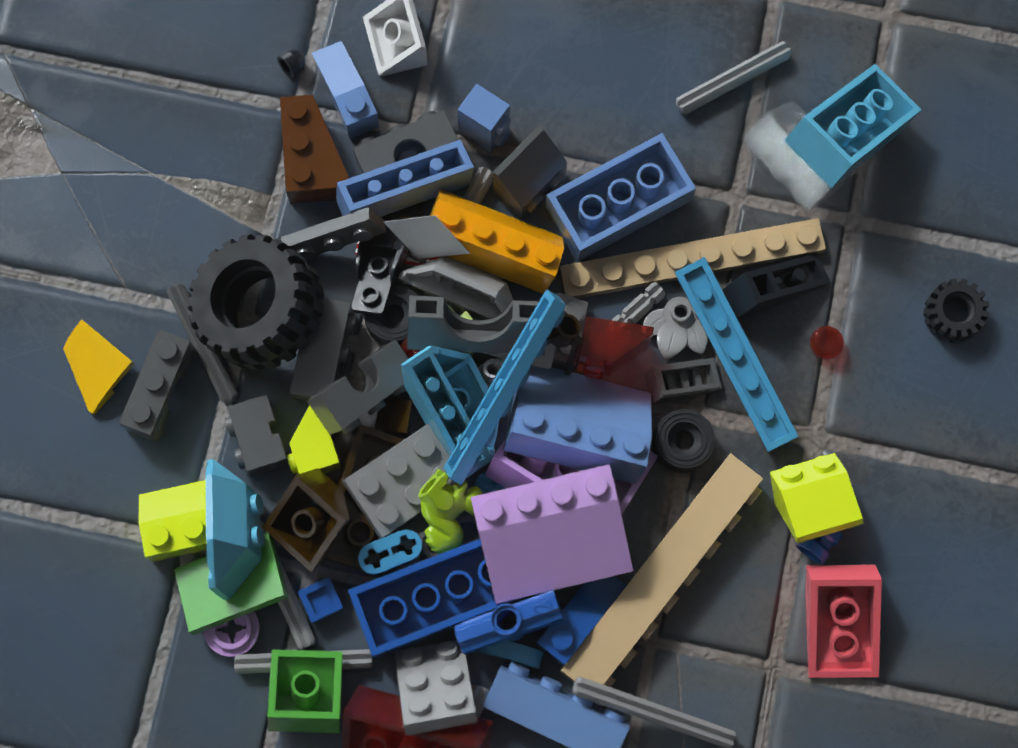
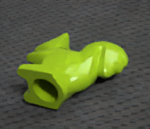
M438 469L431 476L418 494V498L421 500L422 515L430 525L424 532L427 537L426 543L437 554L445 553L461 545L464 534L456 518L464 510L475 517L471 497L483 494L482 490L477 486L466 490L468 485L466 481L462 485L456 482L452 487L447 483L449 475L441 469Z

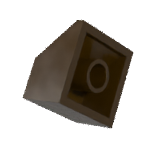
M318 468L298 474L294 477L262 528L312 573L317 569L349 521L343 491Z

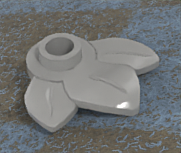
M674 297L666 303L664 308L653 310L645 317L642 333L657 336L658 349L665 360H669L679 354L685 346L698 354H702L707 345V335L686 297ZM676 308H683L686 311V316L678 317L675 315L674 310Z

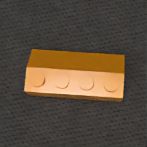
M439 189L430 216L436 215L470 253L447 257L544 294L556 277L564 251L563 237Z

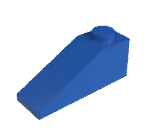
M616 576L584 583L562 610L564 621L550 625L536 646L564 667L627 585Z

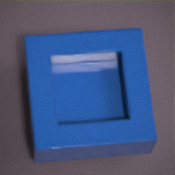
M329 576L297 591L312 624L344 609Z

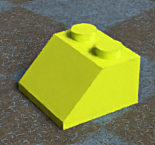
M835 453L822 455L806 462L788 465L782 469L770 472L774 504L797 543L864 524L848 473Z
M205 480L139 495V527L144 555L147 559L154 562L207 550Z

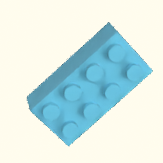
M874 64L805 115L784 141L830 188H833L898 136L921 109Z

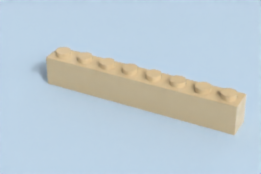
M730 453L565 664L560 673L572 683L575 682L577 677H583L611 687L616 681L611 676L619 665L625 669L637 654L633 646L640 637L647 641L658 626L653 620L662 610L667 614L678 601L679 597L674 594L682 583L688 587L698 575L700 570L695 566L704 556L709 560L719 548L721 543L716 540L724 529L730 533L742 518L737 514L742 505L746 503L751 506L760 495L762 490L757 486L763 478Z

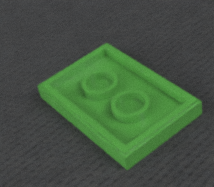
M268 532L264 533L265 544L261 547L262 560L230 599L223 600L209 589L207 556L174 569L189 633L193 635L289 598L274 540Z

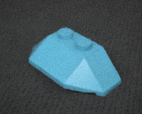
M428 346L401 364L404 387L426 425L429 424L450 456L489 388L470 354ZM499 422L495 427V435L489 446L483 447L478 456V464L474 473L491 462L494 456L495 449L493 448Z
M214 459L207 460L205 474L209 589L217 596L227 600L233 596L262 560L261 547L265 544V537L260 524V515L264 512V505L261 496L244 481Z

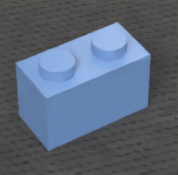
M476 83L458 108L459 133L489 153H492L497 145L499 147L503 146L511 133L509 129L511 118H509L510 105Z

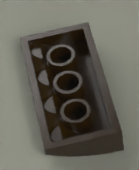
M361 424L354 429L336 484L343 491L349 521L323 558L324 560L363 571L358 560L361 549L380 538L342 481L404 439ZM396 528L395 530H393L392 532H390V533H389L388 535H386V536H389V535H391V534H393V533H396V532H397V528ZM374 549L368 551V558L364 560V563L366 565L372 564L374 569L379 568L380 560L389 556L388 551L376 554Z

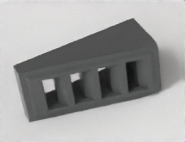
M715 357L652 366L645 374L648 390L651 393L652 404L666 403L722 390ZM699 369H704L706 385L702 384ZM688 371H690L691 378L693 382L692 387H690L686 373ZM674 374H677L678 383L680 387L678 389H676L673 378Z

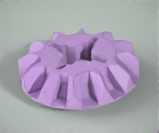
M255 612L234 619L235 624L243 627L246 626V629L236 632L233 644L228 633L217 631V629H223V627L228 626L229 621L204 631V637L209 647L216 653L229 657H235L236 655L248 652L257 642L260 629Z

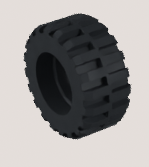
M252 234L242 235L239 237L238 242L231 239L223 243L224 248L221 250L214 249L208 255L210 259L205 265L201 263L197 269L199 275L196 280H192L189 289L193 292L192 297H188V310L193 312V314L189 315L191 328L196 330L195 336L202 344L207 346V349L240 368L247 367L250 370L261 371L264 369V366L269 369L279 367L283 359L287 362L291 361L297 356L295 352L299 348L304 350L310 343L307 339L312 332L316 334L320 325L316 321L318 316L323 315L324 305L319 302V299H323L324 292L323 286L318 283L320 279L318 273L310 266V262L279 239L271 238L269 235L259 234L256 237ZM274 277L276 291L269 311L257 323L245 328H239L237 310L244 293L256 282Z

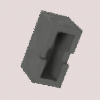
M268 395L228 406L230 417L225 418L230 437L236 436L240 449H236L234 452L240 470L246 468L250 476H255L289 465L283 439L280 438L279 433L274 434L272 428L278 427V423Z

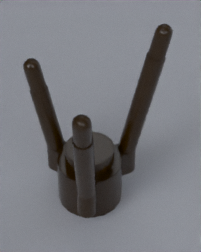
M565 311L562 322L556 328L553 327L547 337V346L549 344L558 348L571 346L565 374L570 375L578 348L584 340L579 336L581 332L579 320Z

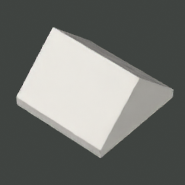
M386 0L363 17L379 76H386L427 65L426 46L413 0Z

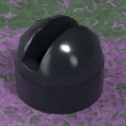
M291 49L277 57L281 69L291 79L299 75L305 68V57L298 50Z

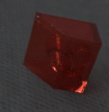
M586 316L582 333L584 341L580 345L577 371L583 372V376L595 379H603V375L611 376L648 349L654 327Z

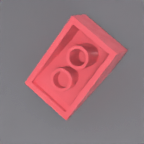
M806 565L805 601L809 678L879 677L882 578L876 565Z

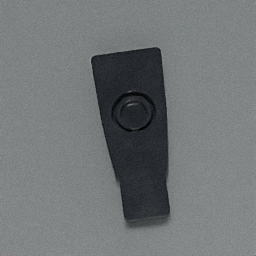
M425 203L413 205L381 218L386 222L422 217ZM386 224L385 233L373 236L368 241H359L355 265L358 285L351 305L354 313L383 316L385 314L391 290L395 288L398 276L402 272L410 253L406 245Z

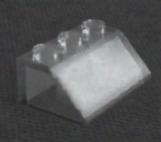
M793 100L766 112L743 137V141L748 145L751 154L761 159L770 168L772 176L777 181L784 183L793 193L795 201L811 210L822 204L860 170L856 168L833 188H830L794 152L784 140L807 114Z

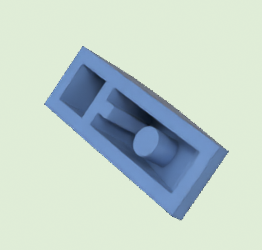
M342 41L313 52L314 61L349 139L378 128L379 121L376 109Z

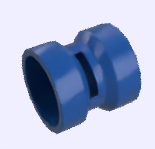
M838 531L801 543L796 542L795 546L809 559L823 565L829 557V550L832 546L838 545L843 535Z

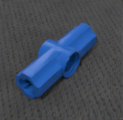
M552 590L515 604H501L492 612L455 624L454 628L461 651L464 655L504 641H517L524 634L564 621V617L556 593ZM506 616H517V623L511 630L501 629L502 620Z

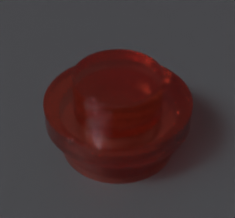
M831 326L819 327L810 338L812 352L817 357L825 360L837 357L844 346L842 334Z

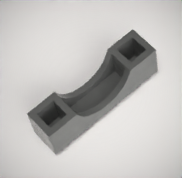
M409 296L407 349L422 351L428 346H434L459 352L509 354L539 302L513 300L509 307L497 317L488 320H470L453 312L444 297Z

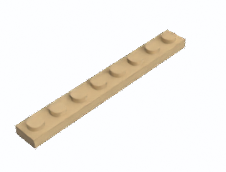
M819 218L562 265L559 270L564 294L579 299L649 286L653 282L659 284L678 280L675 275L676 271L703 257L706 258L712 272L718 273L804 257L815 253L820 254L825 252L826 247Z

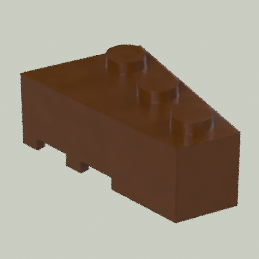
M314 96L280 97L285 187L290 204L336 200L337 183L349 179Z

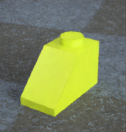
M309 405L289 443L292 453L287 454V459L292 473L299 472L301 474L318 468L325 474L342 468L332 436Z

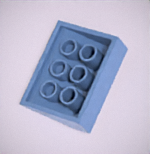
M531 365L527 382L523 387H518L513 397L503 450L582 471L610 464L613 479L636 484L648 464L652 437L651 393L572 372L570 375H566L564 370L553 367L546 369Z

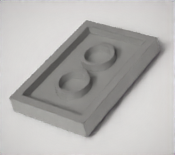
M427 424L342 482L381 539L421 512V500L418 498L419 491L438 469L446 472L443 467L449 455L429 424ZM448 479L447 483L453 487L456 482Z
M457 640L394 651L406 735L477 722L466 655L462 653Z

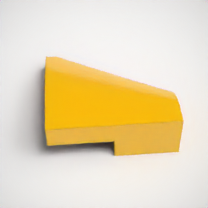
M83 320L74 328L63 348L86 407L90 413L95 415L115 393L112 389L134 366V363Z

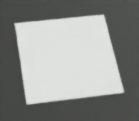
M436 215L384 222L418 259L470 254Z

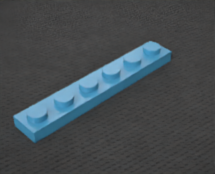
M703 257L676 271L675 275L767 452L799 437L706 258Z
M547 289L545 290L443 468L449 475V479L462 485L465 478L474 473L478 464V456L483 447L489 446L492 442L497 423L501 417H505L509 413L515 392L518 387H523L530 375L529 368L536 357L539 358L543 354L548 342L547 337L553 327L556 328L564 318V308L567 304L558 295Z

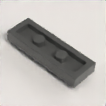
M367 207L282 236L281 241L308 261L315 258L316 255L328 251H339L346 245L358 241H368L373 236L385 233V220Z

